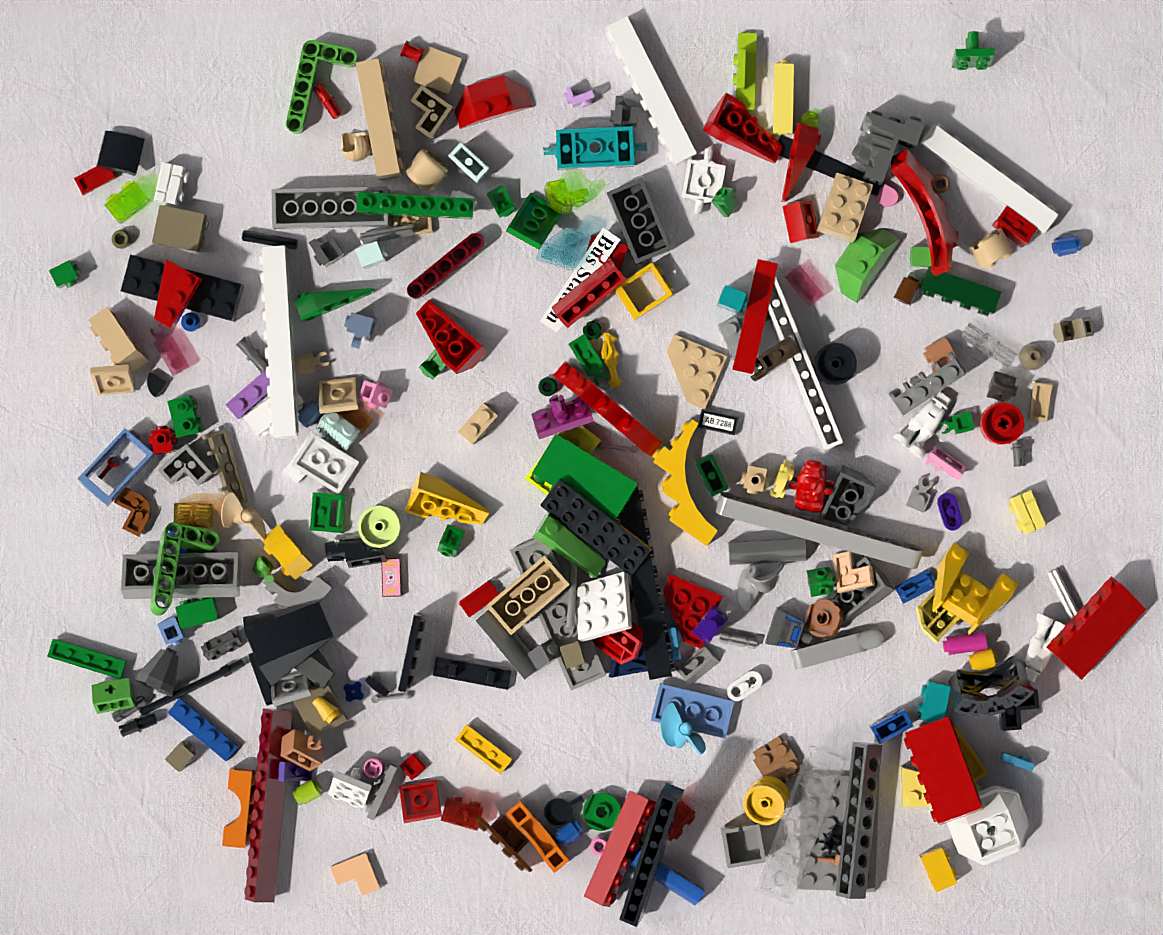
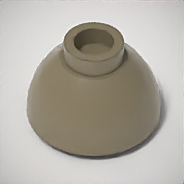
M1027 344L1019 353L1021 365L1028 370L1039 369L1046 360L1044 349L1037 344Z

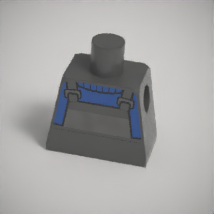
M776 608L765 644L797 648L799 641L810 644L813 634L803 630L804 622Z

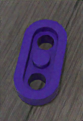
M941 494L937 499V506L942 523L948 530H957L962 525V516L957 500L953 494ZM945 499H949L950 504L948 506H944L943 501ZM951 517L955 518L953 525L949 523V518Z

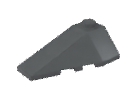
M866 556L854 567L857 569L869 565L872 566L875 585L844 593L837 592L835 597L830 600L843 610L841 627L881 602L895 590L887 576ZM825 613V616H821V619H820V620L823 621V623H825V621H827V614H826V613Z
M319 650L312 653L303 663L298 664L294 668L322 689L326 687L335 674Z

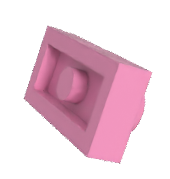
M936 445L932 448L925 463L928 466L930 462H935L937 464L934 469L935 471L942 467L949 476L955 477L958 480L966 469L964 464Z

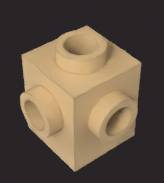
M747 466V471L742 473L740 482L744 484L743 488L747 489L746 493L758 495V491L763 492V488L767 489L769 477H766L767 469ZM753 477L758 479L756 484H753L751 481Z

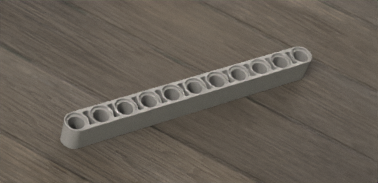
M728 492L720 493L716 507V513L725 517L911 569L918 568L923 552L921 547L911 543Z

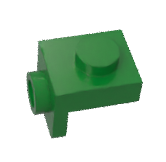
M503 184L486 193L499 218L511 215L516 209Z
M436 349L419 366L422 373L432 380L446 367Z

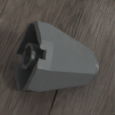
M168 647L165 650L160 649L139 671L136 681L150 689L158 690L157 692L172 697L175 691L179 657L176 655L177 652Z

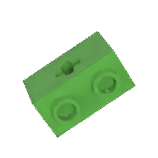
M129 678L91 685L92 703L97 714L135 707L134 688Z

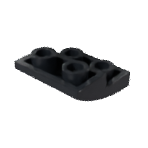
M105 130L96 166L112 172L118 170L135 176L145 139L130 134Z

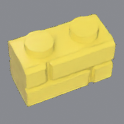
M1032 490L1009 498L1008 508L1011 514L1015 513L1018 521H1015L1019 532L1023 531V534H1028L1047 525Z

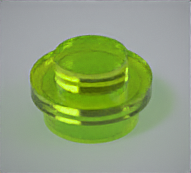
M807 111L802 115L801 122L802 124L817 128L820 124V117L813 111Z

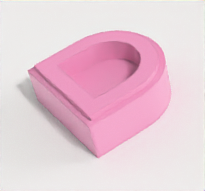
M884 184L875 202L884 207H891L897 202L898 194L893 188Z

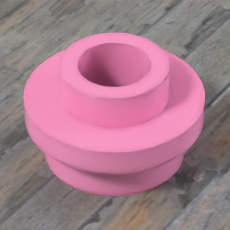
M603 836L595 837L590 844L591 851L595 855L601 856L608 840ZM598 842L603 843L604 847L602 849L596 847Z

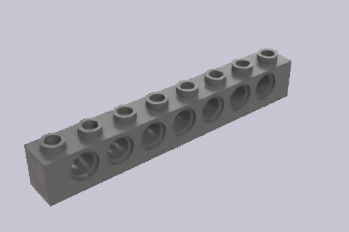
M853 742L836 896L848 899L866 898L883 745L868 742Z

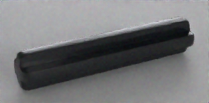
M247 230L242 232V240L246 242L269 246L285 245L288 249L296 250L298 247L297 239Z

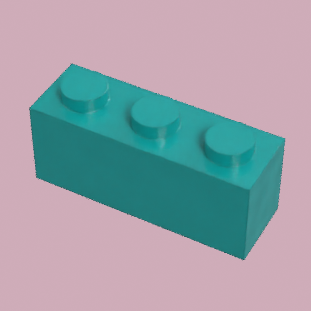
M725 285L716 306L738 314L740 311L743 312L749 299L745 298L747 293Z

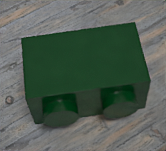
M712 454L694 462L711 497L729 489Z

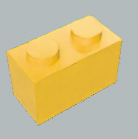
M939 846L919 855L936 893L957 884L956 878H958L954 867L950 868L948 861L951 859L946 849L943 850Z

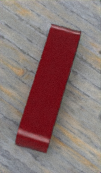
M472 233L413 280L407 287L408 295L415 300L424 297L484 247L483 237L478 233ZM472 238H480L481 243L478 247L470 245ZM457 250H465L466 256L463 259H457L455 257ZM442 262H450L451 268L449 271L444 272L441 270ZM429 273H433L436 276V281L432 284L426 282V276ZM415 285L421 288V293L417 296L411 294V288Z

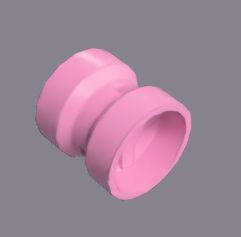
M373 757L366 761L363 770L366 776L376 778L383 772L384 765L379 758Z

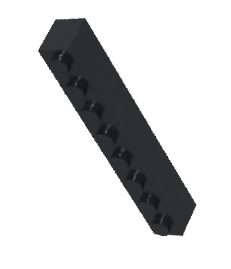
M669 783L665 784L659 794L619 920L635 927L638 926L644 916L684 793V789Z

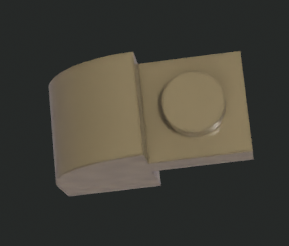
M1090 317L1053 324V334L1057 343L1094 335Z

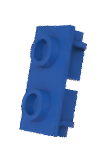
M928 569L894 588L904 604L935 588V579Z

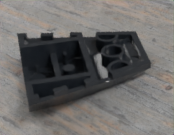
M320 602L243 617L244 632L257 664L272 687L282 677L288 675L298 664L303 663L308 656L315 653L334 637Z

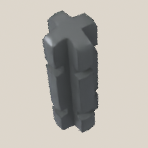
M140 695L135 699V707L116 710L111 714L115 722H120L124 719L123 717H128L138 711L139 707L146 706L148 704L146 698Z

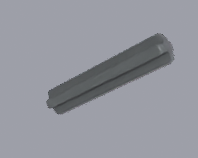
M412 224L365 232L360 234V241L362 244H369L375 241L380 242L415 235V228Z

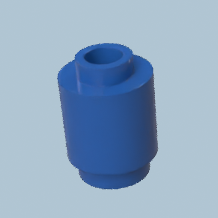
M1072 234L1054 238V242L1051 243L1052 251L1058 257L1075 254L1081 250V242L1078 235L1074 236Z
M576 820L570 821L567 825L556 831L557 836L555 838L561 846L566 845L568 847L582 837L581 834L584 833V830Z

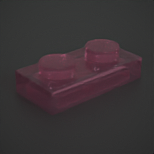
M800 265L784 277L808 307L824 295Z

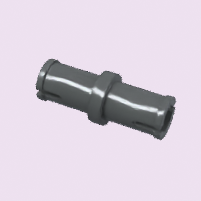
M243 337L236 344L247 356L246 359L251 361L260 373L266 370V367L269 366L268 362L260 355L259 349H255L246 337Z

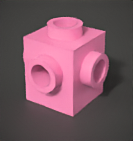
M364 381L358 399L368 402V407L377 410L379 406L387 408L393 390L385 388L386 384L375 381V384Z

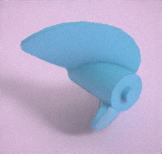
M674 703L667 705L663 711L660 723L661 737L664 743L671 747L682 748L688 740L698 754H703L706 750L703 738L699 734L692 732L690 723H683Z

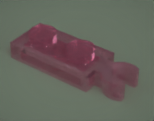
M160 323L158 324L161 328L160 333L156 334L152 328L150 333L152 336L157 337L158 340L154 342V345L172 376H175L189 368L190 365L172 334L165 335V327Z

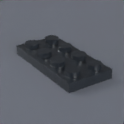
M416 613L413 616L398 691L406 692L413 685L414 676H411V672L417 666L418 657H415V653L420 650L422 638H419V634L424 631L426 623L422 614Z

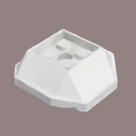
M994 785L979 791L978 794L984 810L947 823L959 854L982 865H986L1020 851L1030 824L1017 790Z

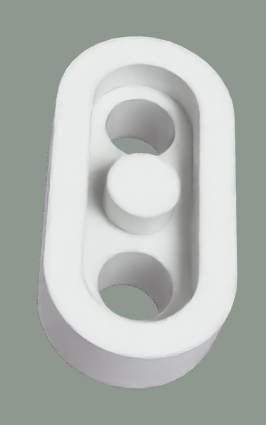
M749 671L733 681L727 688L729 698L734 701H740L759 689L762 685L761 675L756 671ZM750 677L756 678L754 684L749 683ZM738 687L740 693L734 694L733 689Z

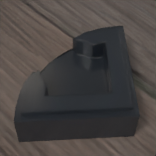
M149 372L147 387L152 396L157 398L167 382L154 373Z
M370 675L365 679L366 683L374 691L385 697L389 694L390 691Z

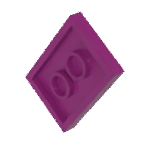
M554 395L549 399L550 408L540 409L531 414L539 439L594 422L589 405L579 397L565 402L563 395H559V397Z

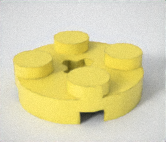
M784 460V464H781L773 481L776 487L775 489L771 488V496L776 498L784 497L787 489L785 487L787 480L791 481L794 474L792 462Z

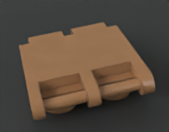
M779 736L767 743L771 748L767 751L763 745L753 752L756 757L753 761L763 777L773 776L780 780L784 778L782 782L784 784L787 782L788 784L791 782V779L799 774H805L804 769L787 741L784 740L782 742Z

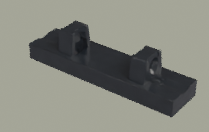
M436 657L433 676L508 690L512 671Z

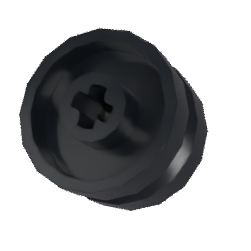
M831 343L825 345L817 352L814 357L813 368L820 381L827 385L837 386L846 383L853 377L857 368V360L850 347L842 343ZM834 360L839 362L837 368L832 366Z

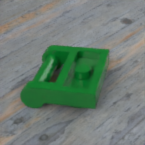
M313 492L310 531L345 533L343 522L345 501H347L348 495ZM332 500H338L335 527L330 526Z

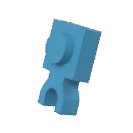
M669 627L667 629L672 660H681L678 642H681L680 631H676L675 627Z
M1002 752L999 758L1002 761L1029 771H1033L1035 765L1030 762L1031 758L1020 755L1018 758Z

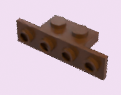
M501 814L491 826L478 815L473 817L478 822L476 824L478 828L483 832L487 831L490 834L489 839L495 845L499 844L503 848L501 850L503 854L508 858L512 857L516 861L514 865L520 871H532V868L518 855L529 840L505 815Z

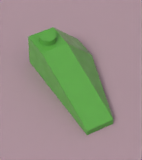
M548 512L532 536L594 578L598 577L606 563L594 547Z

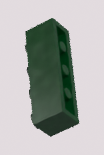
M930 267L926 269L920 290L924 291L923 295L934 298L935 295L941 297L942 302L948 304L956 302L960 304V308L966 310L974 308L978 310V314L987 317L989 314L995 313L1002 293L1001 291L945 272L935 276L931 272Z

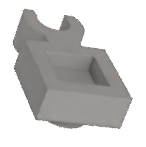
M920 477L918 480L919 488H912L906 506L924 513L931 497L926 492L933 486V481L930 480L928 486H924L922 484L924 477Z

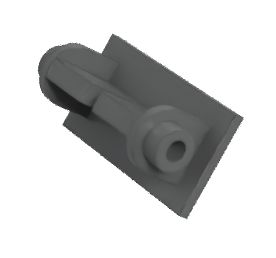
M230 630L220 635V643H218L216 637L203 643L204 645L201 646L203 656L208 661L216 660L226 652L237 650L243 643L238 639L239 636L236 630Z

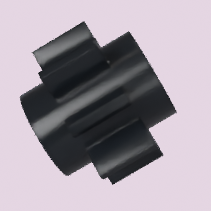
M833 830L828 835L823 832L824 838L819 840L820 843L824 844L821 850L827 849L829 855L834 850L839 852L838 845H841L842 842L838 841L841 835L837 834L834 836ZM830 838H833L836 843L829 847L826 841H830Z

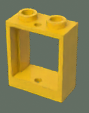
M650 263L627 278L614 290L634 321L673 296L671 291L674 289L668 280L665 282L661 277L663 272L658 264L654 266L653 263ZM651 270L666 294L638 312L623 288Z

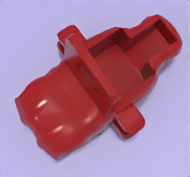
M809 459L803 463L799 474L793 475L791 481H796L797 484L789 483L788 486L790 489L796 490L795 508L812 513L822 511L825 494L831 495L833 493L832 489L826 488V486L833 487L834 482L826 479L827 466L822 465V462Z

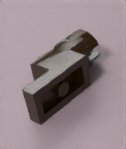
M788 336L757 356L754 374L750 376L753 381L760 380L800 353L791 336Z

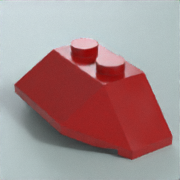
M505 75L467 85L454 111L459 128L462 129L532 108L533 105L528 88Z
M632 622L631 629L592 640L595 646L620 664H625L637 658L643 641V629Z

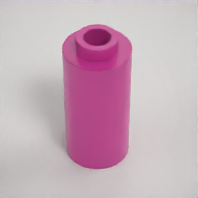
M984 630L972 632L971 634L964 633L946 636V641H942L943 650L948 652V655L987 649Z

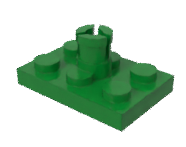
M530 192L509 224L506 232L540 250L562 216L563 210Z

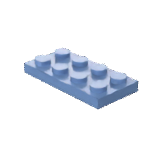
M659 683L651 721L661 723L663 711L667 705L674 703L683 723H690L692 731L726 739L734 705L733 700Z

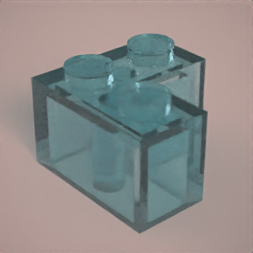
M565 228L560 246L545 242L538 251L536 261L574 271L584 233Z

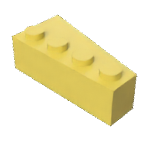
M901 766V805L903 807H931L930 803L927 804L923 794L926 792L924 785L921 786L918 781L917 775L920 774L919 771ZM975 784L976 789L979 792L980 786L978 784Z

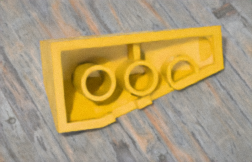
M420 472L415 480L404 512L421 518L429 519V516H435L445 521L447 518L457 519L461 523L482 525L489 514L488 509L443 480Z

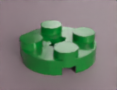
M606 792L594 793L585 801L583 806V816L587 825L597 831H606L613 828L621 811L617 799ZM603 806L605 807V811L607 812V814H603L602 817L598 816L599 812L596 810L597 808H602Z

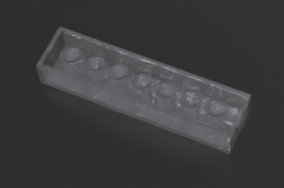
M813 745L808 747L755 891L789 905L794 902L847 758Z

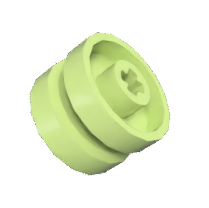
M383 505L373 506L364 511L358 522V531L362 540L369 546L377 548L386 547L394 543L400 536L402 528L401 519L397 512ZM377 523H381L383 525L382 530L376 529Z

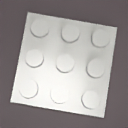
M621 572L577 585L576 615L578 640L584 642L632 628L627 573Z

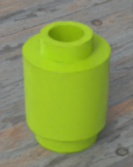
M311 779L298 786L293 791V795L299 805L303 803L306 805L320 797L323 789L318 780L314 781Z

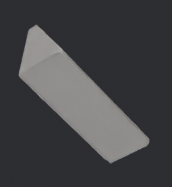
M704 644L701 649L695 651L675 669L685 682L691 686L717 665L719 661Z

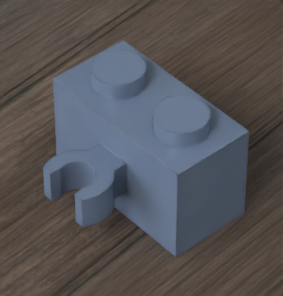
M351 312L350 316L347 315L344 326L347 327V332L354 334L351 347L359 349L362 337L372 338L377 320Z

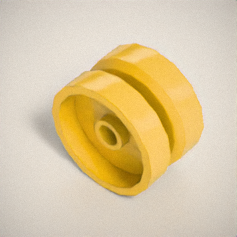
M773 776L758 778L752 783L744 797V810L753 822L760 825L776 823L783 816L789 805L790 792L787 786L778 778Z

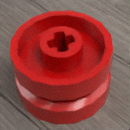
M1006 402L996 403L987 407L981 414L979 420L980 431L983 437L990 443L996 445L1010 444L1021 436L1024 429V417L1021 411L1014 405ZM1001 420L1004 422L1003 427L998 426Z

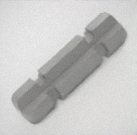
M724 632L720 634L719 641L721 643L727 644L728 642L731 645L748 646L751 649H755L757 646V639L754 638L747 639L744 636L729 635V633Z

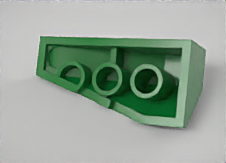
M373 288L310 294L307 291L299 294L298 299L294 301L301 321L308 322L375 293V290Z

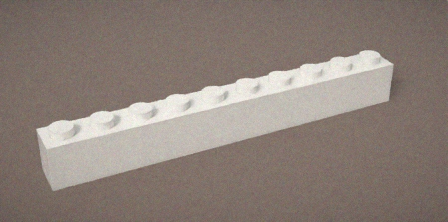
M285 245L262 247L259 260L260 264L263 265V272L260 273L261 283H264V291H262L261 295L262 301L265 302L263 320L266 321L267 327L264 329V339L267 340L268 345L265 348V357L269 362V366L266 367V376L270 379V385L267 386L268 397H271L268 413L269 416H272L269 431L270 435H273V438L276 440L299 438L288 248Z
M775 276L767 312L779 341L791 336L800 350V353L789 359L788 363L823 450H827L843 443Z

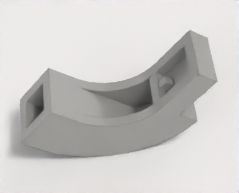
M319 575L315 577L305 590L300 592L289 591L275 580L271 583L263 582L266 585L265 589L272 595L278 594L273 601L287 608L320 602L333 588L332 585Z

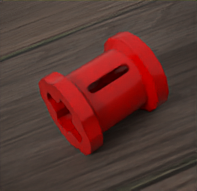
M406 41L400 56L408 57L418 64L423 55L424 48H418L411 45L410 41Z

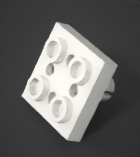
M354 767L350 776L335 772L328 794L336 800H343L354 807L364 809L372 786L360 781L364 772Z

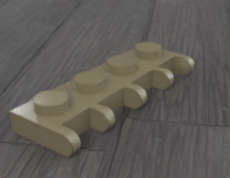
M224 429L202 435V439H208L211 451L207 452V456L213 455L217 467L212 472L213 474L219 473L223 488L218 489L219 493L224 492L225 496H227L230 492H233L241 504L249 502L227 430Z

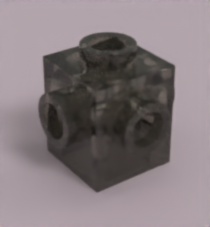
M994 371L986 397L1009 403L1011 397H1015L1018 386L1015 385L1016 377Z

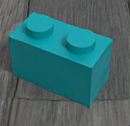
M926 681V685H922L920 695L923 696L922 704L919 703L917 707V715H919L920 720L935 722L945 718L951 686Z

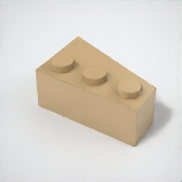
M105 307L89 319L92 324L90 327L91 331L96 337L100 336L102 339L100 344L106 351H110L112 355L109 357L115 365L129 364L131 373H133L149 361L139 351L136 342H133L127 333L128 331L110 308Z

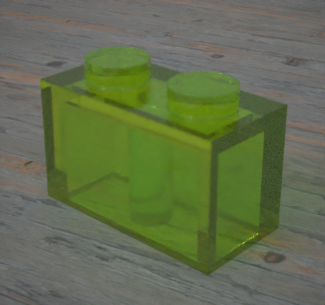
M135 181L126 182L121 187L122 190L117 194L113 193L107 197V202L104 204L120 224L151 201Z

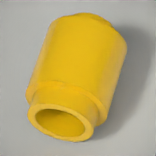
M991 648L973 652V655H969V661L972 670L981 671L996 667L995 663L998 662L996 651L992 652Z

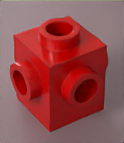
M158 426L156 430L151 431L149 444L153 447V454L176 452L175 444L178 443V438L173 429H168V426Z

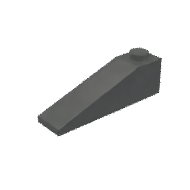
M842 465L832 487L833 493L828 496L819 518L847 526L869 504L877 486L860 472Z

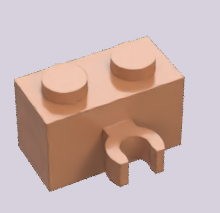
M296 729L282 737L281 756L308 771L323 764L324 744H322L321 739L316 741L314 735L307 736Z

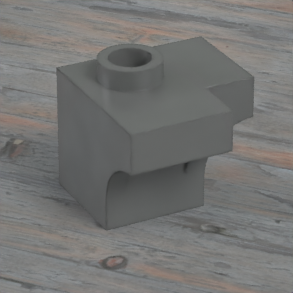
M616 96L615 110H611L610 121L614 122V127L633 126V128H636L638 107L628 106L624 101V96Z
M314 238L308 242L315 252L314 258L320 266L323 264L327 268L345 255L334 238L327 242H318Z

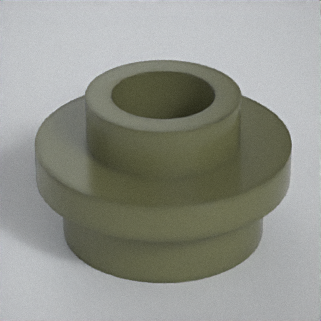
M117 230L112 235V243L116 248L124 249L130 245L131 236L125 230ZM120 236L125 237V241L123 243H120L118 241V238Z

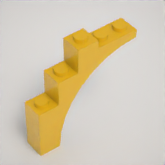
M692 419L690 422L686 420L680 429L683 431L679 438L675 436L669 445L672 447L671 450L666 447L658 448L652 457L655 459L653 463L671 475L670 478L666 476L661 483V492L679 503L678 507L674 505L668 513L671 516L669 520L705 546H708L718 530L709 524L697 510L686 483V452L691 436L699 424Z

